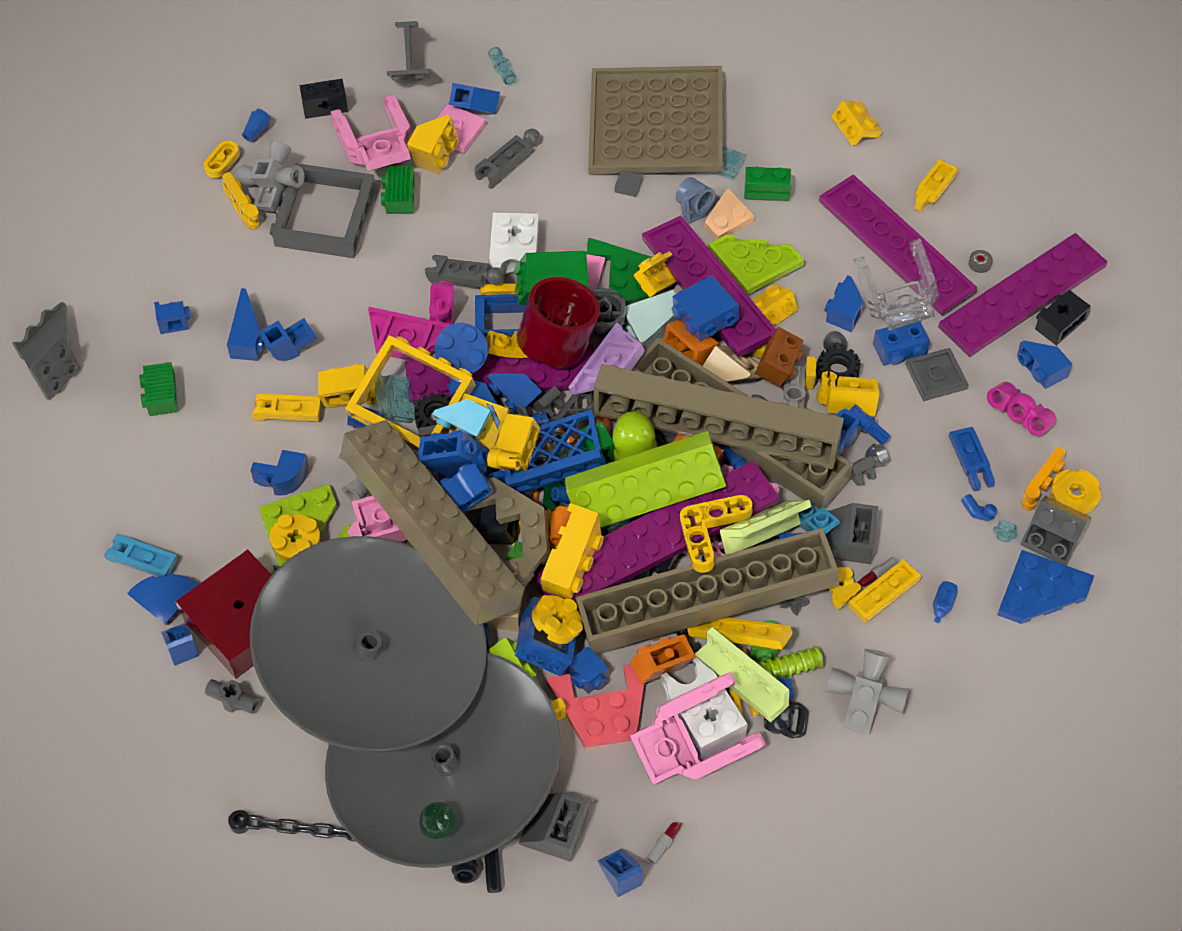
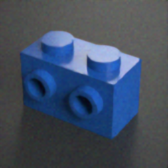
M919 318L875 330L873 346L883 366L898 364L903 360L925 355L928 352L930 339Z

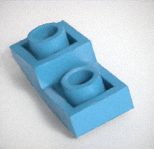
M810 502V508L798 512L800 525L798 526L807 532L823 528L826 534L840 524V521L824 507L819 509L812 502Z

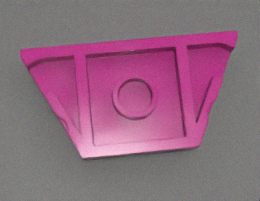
M370 306L368 308L377 354L389 335L394 338L402 337L410 343V346L416 349L422 347L432 354L435 351V342L438 335L444 328L451 325ZM394 350L391 357L417 361L397 350Z

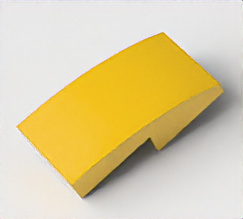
M491 330L487 334L489 354L510 358H528L518 345V331H515L512 337Z

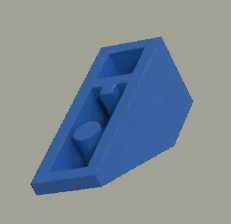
M241 288L227 348L231 359L258 361L260 352H264L265 343L258 333L260 328L247 290Z

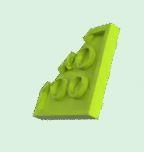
M726 234L708 244L709 250L747 295L804 265V259L791 244L782 243L779 246L768 244L767 240L754 238L749 240L737 239L736 235Z
M329 484L260 506L258 509L268 537L278 518L284 514H299L314 519L320 531V536H322L329 518L337 510V504ZM297 534L290 537L291 542H295L296 539H301L302 537ZM274 552L278 565L280 567L286 561L281 560Z

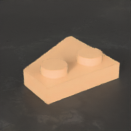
M728 188L706 219L704 228L717 240L726 234L731 235L753 223L755 216Z

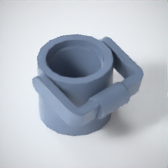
M693 177L686 178L679 185L676 192V201L681 204L683 218L688 223H693L707 216L715 201V191Z

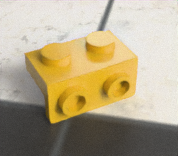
M842 100L831 116L852 146H857L862 137L878 138L883 132L877 125V121L866 110V106L860 101Z
M670 251L663 255L659 252L651 259L647 258L638 265L640 270L633 275L639 282L642 290L650 298L676 283L665 264V261L672 256Z
M776 284L769 286L762 294L751 299L773 326H776L798 310L793 291Z

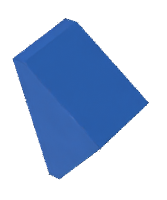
M186 623L161 632L174 666L199 656Z
M623 849L598 860L617 897L642 885L641 866Z

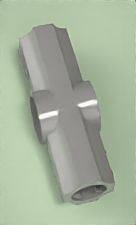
M793 365L796 370L790 381L787 379L784 381L782 403L803 409L805 400V369L800 365Z

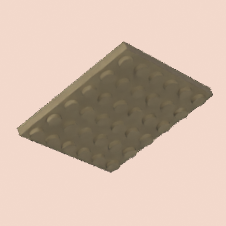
M722 66L592 68L589 174L620 173V171L632 173L723 172Z

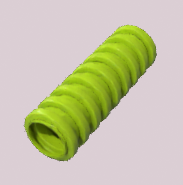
M813 646L812 650L809 648L804 649V652L798 650L797 654L791 652L789 656L786 654L782 655L781 658L777 656L774 657V660L767 659L765 663L759 661L758 665L777 679L782 676L784 678L785 676L791 677L793 673L799 675L800 671L806 673L808 669L813 671L815 667L818 669L823 668L824 661L820 649L817 646Z

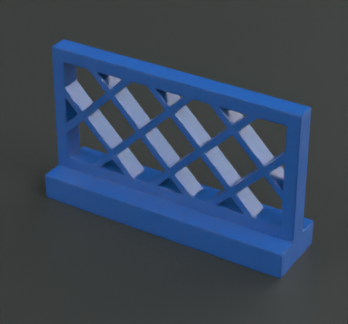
M592 409L540 425L539 434L544 436L538 447H534L535 451L531 456L528 469L516 474H512V470L505 469L506 477L504 478L506 485L516 489L519 493H525L564 481L566 477L605 465L606 460L602 453ZM589 419L590 424L585 432L576 429L580 421ZM564 427L567 431L561 440L552 436L557 428ZM572 432L581 436L575 447L566 443ZM549 439L558 443L552 454L543 450ZM586 439L594 442L595 449L587 452L580 450ZM563 446L572 450L567 458L560 459L557 457ZM540 453L548 457V460L542 466L533 464Z

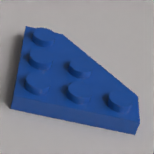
M1021 550L997 615L1023 624L1039 615L1044 614L1045 616L1062 610L1064 606L1072 603L1084 602L1094 575Z

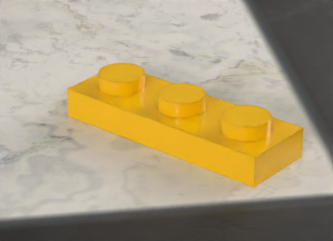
M902 559L848 602V608L866 624L919 582L921 575Z

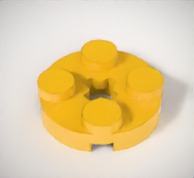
M1066 469L1058 473L1054 478L1050 498L1079 512L1088 514L1098 506L1101 499L1100 483L1088 471L1079 469L1077 472ZM1070 489L1074 491L1079 489L1081 491L1080 495L1072 494Z
M284 514L278 518L277 523L272 527L269 540L276 555L281 560L287 561L300 551L321 543V536L314 519L305 515ZM297 534L302 537L301 539H296L295 542H291L290 537Z
M544 595L532 611V620L539 632L543 630L547 633V639L559 644L570 643L583 629L582 618L577 611V604L570 598L563 599L558 596Z

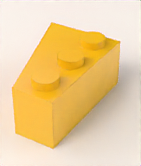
M570 503L567 509L570 513V518L566 527H560L558 533L562 537L556 549L552 548L541 576L543 591L565 599H572L574 593L580 591L583 583L582 577L585 571L588 572L593 563L592 556L595 550L601 548L604 539L601 535L598 513Z

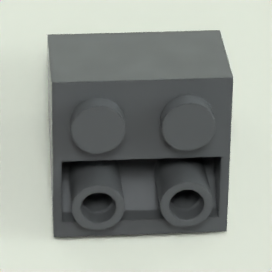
M1045 496L1040 500L1020 545L1067 566L1082 539L1091 517Z
M851 503L829 511L840 521L839 525L825 534L834 559L870 564L874 547L878 506Z
M565 793L548 794L537 814L525 826L519 845L570 862L588 816V801Z

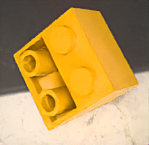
M445 115L416 127L407 143L415 166L438 175L441 169L446 167L452 149H456L459 142L451 116Z

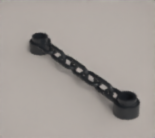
M243 810L232 812L228 818L230 829L236 834H243L249 829L260 830L269 828L275 829L279 833L296 834L303 832L320 838L337 836L345 837L347 840L355 842L344 829L335 828L331 824L315 823L313 825H306L289 819L265 820L261 816L248 815ZM238 817L243 818L239 823L234 822ZM250 819L258 820V826L251 825ZM282 823L294 824L292 825L293 830L282 829ZM317 827L329 828L328 834L317 833L319 831Z

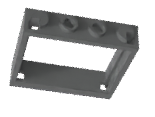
M296 163L295 165H299L304 171V182L360 191L345 237L285 229L299 188L288 186L287 189L283 190L281 206L277 207L275 224L272 223L270 227V235L273 237L274 246L354 258L376 191L374 174Z

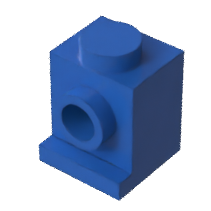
M159 301L154 302L160 334L189 330L187 320H191L189 306H184L183 301L162 305L159 304Z

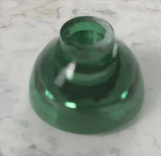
M443 802L428 804L423 808L419 816L420 830L430 839H442L448 836L454 830L457 823L455 811Z

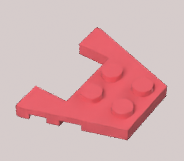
M632 664L623 665L627 690L574 698L570 674L547 678V686L550 691L552 690L556 699L561 697L565 703L566 716L584 748L632 741L629 735L638 731L644 683L641 684Z

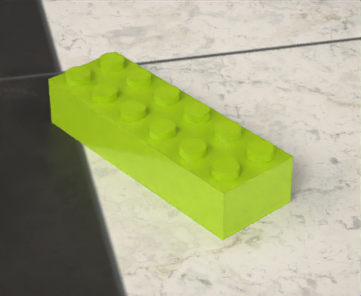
M708 431L565 478L566 492L570 502L597 512L600 528L726 487L723 472Z

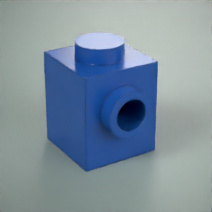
M589 647L575 655L573 662L568 667V673L571 675V680L579 689L583 688L587 694L591 693L594 689H601L607 683L608 667Z

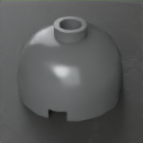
M599 288L592 290L600 306L599 317L593 333L605 336L608 335L616 323H619L621 326L624 324L626 304L624 298H621L617 291Z

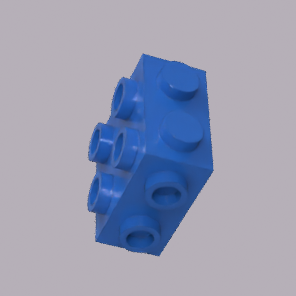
M713 276L700 280L691 287L681 290L672 296L673 307L671 309L676 319H680L685 324L688 333L694 334L699 341L714 335L719 330L731 326L739 320V304Z
M453 430L449 434L433 433L431 436L421 437L418 459L428 468L437 470L444 478L454 477L458 473V469L468 463L477 464L485 473L487 472L489 449L480 444L478 440L468 436L466 432Z

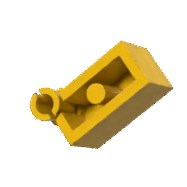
M353 364L348 367L331 368L318 372V396L325 408L347 405L368 371L365 364ZM380 375L364 400L366 404L373 405L372 398H374V404L379 402Z
M828 371L822 373L821 385L817 389L816 400L826 405L827 413L836 415L842 409L850 410L857 404L866 414L875 416L880 393L877 379L839 376L836 387L837 375L830 372L829 378H827Z
M506 413L504 422H501L499 426L497 443L493 445L488 453L487 464L489 467L520 472L528 469L541 429L533 417Z

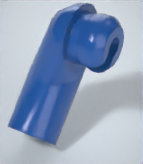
M967 494L961 499V502L973 518L990 521L997 514V508L993 504H986L985 507L979 506L971 494Z

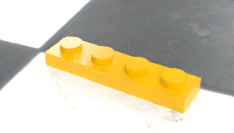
M730 617L687 628L689 637L707 639V631L713 627L731 643L780 650L783 649L792 636L791 626Z

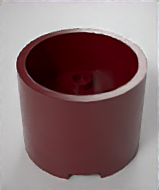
M549 277L537 282L530 291L518 328L517 342L522 352L530 360L534 361L536 359L550 364L551 368L554 369L569 368L579 363L587 350L599 317L600 306L596 296L582 283L566 277Z

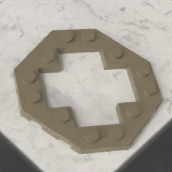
M495 477L489 478L488 481L494 492L481 502L473 505L469 510L496 504V519L500 524L521 520L523 557L503 561V563L525 588L534 577L533 572L541 562L544 564L550 555L547 511L541 505ZM405 540L404 544L413 547L408 540Z

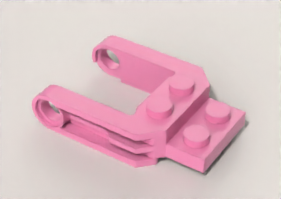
M394 94L385 96L383 99L387 116L394 129L365 135L358 139H355L345 115L342 116L341 110L330 111L333 126L349 162L365 165L367 171L411 159L407 146L412 136L411 128Z
M373 496L352 501L357 522H353L349 528V537L370 536L397 542L407 540Z
M732 672L723 674L659 705L652 725L629 735L653 785L676 773L695 780L766 745L761 733L757 732L698 760V753L683 721L678 717V713L717 695V692L727 687L736 685L737 682Z

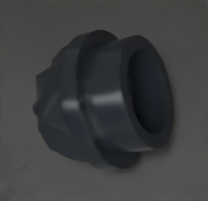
M476 859L453 865L451 871L457 882L466 884L475 880L479 873V866L476 863Z

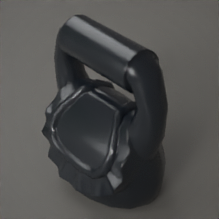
M789 701V706L772 722L764 717V728L771 733L782 734L792 739L801 738L806 734L809 711L802 704ZM792 709L799 710L796 732L790 730Z

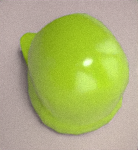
M632 411L619 417L612 434L614 443L613 453L616 461L658 447L654 427L645 414Z

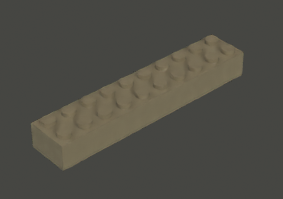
M659 338L645 350L631 369L632 371L638 370L650 375L664 376L672 380L687 381L699 386H709L717 390L736 392L740 395L748 396ZM728 446L738 456L742 455L746 459V463L754 460L763 474L801 499L810 500L819 509L822 507L826 508L851 478L853 463L838 453L834 468L829 469Z
M601 364L594 385V415L618 420L619 417L627 412L637 411L645 414L650 419L654 429L689 437L708 431L711 441L829 469L834 468L844 418L837 417L834 414L819 413L808 408H797L788 406L785 403L766 401L759 397H748L736 392L721 391L713 387L699 386L687 381L672 380L664 376L650 375L638 370L623 369L616 365Z
M384 420L344 433L340 455L475 626L519 609L524 587L391 424Z
M823 528L714 558V567L706 573L697 572L693 569L692 565H688L576 597L589 648L595 654L838 586L839 570Z

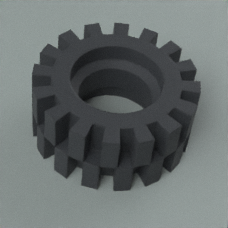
M834 345V350L831 347H827L826 352L823 350L818 357L817 379H820L821 383L823 372L828 371L827 378H829L830 372H833L837 375L835 382L837 387L839 376L858 378L861 363L858 360L859 356L857 353L853 355L854 350L851 348L849 351H846V346H842V349H839L838 345ZM841 364L847 368V371L835 372L829 366Z
M438 392V396L430 393V398L424 395L422 397L423 401L420 399L417 401V406L414 407L417 430L418 428L437 425V420H430L427 418V415L436 409L448 406L451 401L450 396L446 394L443 398L442 393Z

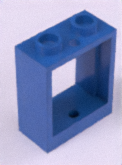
M516 294L475 295V327L480 329L486 337L490 331L485 330L486 313H524L526 306L518 305V295ZM499 329L491 331L502 333L512 337L514 332L518 331V329Z
M534 596L522 611L514 656L561 676L573 662L576 637L570 643L562 644L561 651L533 639L535 625L532 620V611L540 600Z

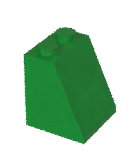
M587 251L525 253L520 261L516 262L514 273L517 275L515 294L518 295V305L526 306L532 287L545 278L566 277L588 287Z

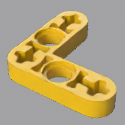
M737 495L690 505L681 510V527L694 570L706 573L715 565L714 552L707 528L749 519L753 513L752 501L749 497ZM742 505L745 510H740L738 506ZM729 507L731 512L730 514H728L727 508ZM715 509L723 511V514L719 517H712L709 513ZM689 516H693L695 519V526L691 527ZM694 535L704 537V540L700 543H694L690 539ZM703 551L706 562H701L699 552Z

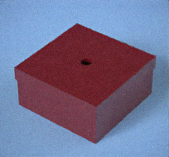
M248 549L175 601L177 608L181 611L184 622L235 679L254 666L250 650L251 618L257 599L263 587L272 576Z

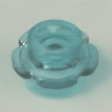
M999 521L997 526L993 528L996 538L1002 542H1010L1016 539L1018 535L1016 532L1017 526L1009 521Z

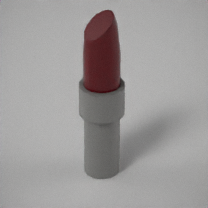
M891 557L881 565L871 569L857 583L863 587L870 585L894 567L898 561L895 557Z
M672 822L664 834L660 835L656 845L646 857L649 863L656 864L663 852L672 844V840L678 833L682 823Z

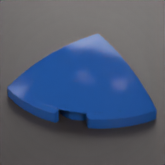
M177 574L159 577L151 576L137 583L127 594L166 625L178 610L175 601L199 585V583Z

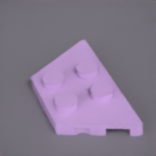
M616 323L568 388L571 394L575 395L593 391L601 364L616 365L620 368L631 370L645 352L642 344L637 339H634L628 331L625 332L619 323Z

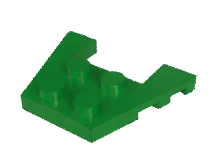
M588 238L587 254L605 257V261H610L609 289L617 291L618 295L624 298L626 306L650 298L642 290L639 282L633 275L640 270L638 265L647 258L651 259V256Z

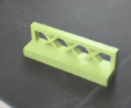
M810 500L786 501L753 515L747 520L721 529L720 534L725 555L744 550L800 525L798 512L810 508Z
M713 627L707 631V644L695 653V658L701 660L704 665L714 671L717 677L732 672L737 684L728 688L768 721L772 722L789 706V689Z

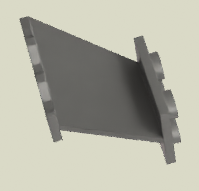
M395 22V27L404 28L406 70L387 71V76H392V80H404L406 75H414V79L428 78L427 74H432V69L412 70L411 28L419 27L418 22Z
M64 302L59 303L53 309H45L41 313L40 322L37 325H29L26 328L24 339L21 342L12 343L48 400H51L81 368L69 348L67 305Z

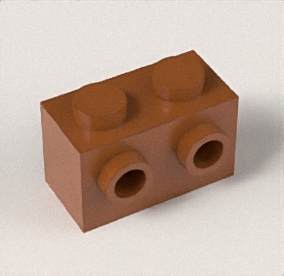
M778 327L768 340L755 374L779 387L786 379L790 381L796 370L793 365L799 361L803 350L800 348L804 340Z

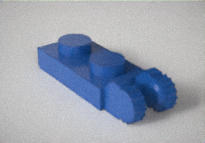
M973 426L951 431L949 439L965 475L968 476L972 490H980V481L976 474L982 472L983 480L987 487H994L995 482L990 470V463Z

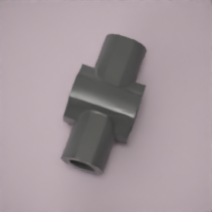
M211 679L205 688L207 696L221 701L224 709L231 713L236 710H243L253 714L259 704L257 697L243 692L240 683L234 680L221 683Z

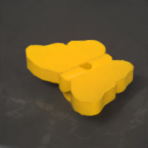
M838 567L839 585L829 588V592L832 594V605L836 609H841L850 599H853L861 592V585L854 582L852 578L853 572L848 567Z

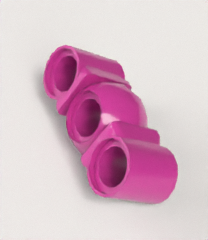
M1004 381L987 392V401L992 407L999 408L1002 413L1006 411L1012 421L1023 423L1022 427L1027 428L1033 435L1043 434L1056 423V416L1052 410L1044 408L1042 404L1036 406L1035 400L1030 395L1020 393L1021 390L1016 389L1010 382ZM1039 418L1043 421L1044 425L1039 422Z

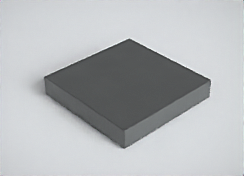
M950 348L906 359L905 365L923 402L968 389L969 384Z

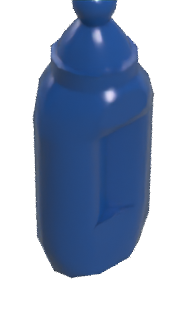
M943 581L938 587L933 601V612L936 617L934 619L935 623H939L940 619L952 610L958 593L957 585L952 582Z

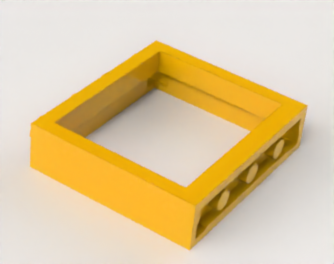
M389 335L345 410L350 417L367 426L386 420L361 407L394 350L461 383L448 405L460 402L464 393L470 395L476 384L469 371L463 368L457 370L451 367L452 364L444 358L439 357L437 360L431 357V353L422 347L416 349L410 346L406 339L399 336L394 338ZM388 421L408 447L418 452L421 437ZM437 423L431 434H448L450 428H445Z

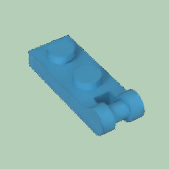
M116 534L112 541V547L108 548L104 554V557L110 562H118L157 577L168 576L178 561L176 554L120 534Z

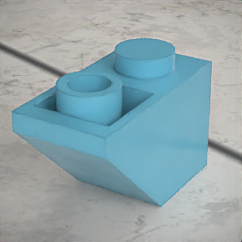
M466 399L436 409L432 415L438 418L436 423L448 429L452 425L466 432L471 438L474 436L479 439L492 412L490 409Z

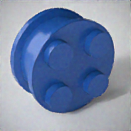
M451 324L438 335L435 342V356L437 360L441 357L452 364L451 367L457 370L463 368L472 374L484 365L488 356V342L482 331L471 324Z

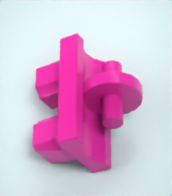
M440 281L439 284L432 283L430 287V320L453 324L454 283Z

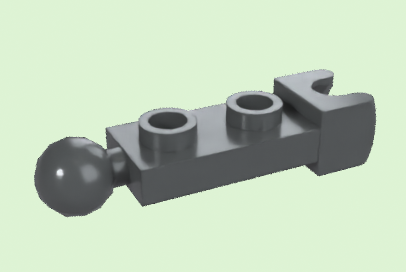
M530 128L525 131L523 139L515 135L488 159L484 158L475 166L474 173L476 179L481 180L484 177H488V188H494L502 181L503 176L533 152L532 146L538 144L541 138L539 131Z
M433 255L432 259L436 262V266L425 269L427 279L435 284H439L440 281H447L454 284L483 287L486 280L493 285H500L505 280V273L499 267L491 268L489 263L448 259L447 256Z

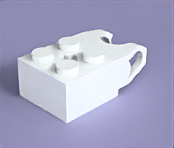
M493 213L489 255L491 268H501L506 275L514 272L516 262L520 261L525 253L538 252L539 214Z
M695 658L692 660V668L696 680L692 683H678L667 673L661 675L660 681L666 692L667 701L717 678V675L704 665L701 660ZM725 689L717 692V695L678 713V717L683 721L698 753L699 760L746 737L747 723Z

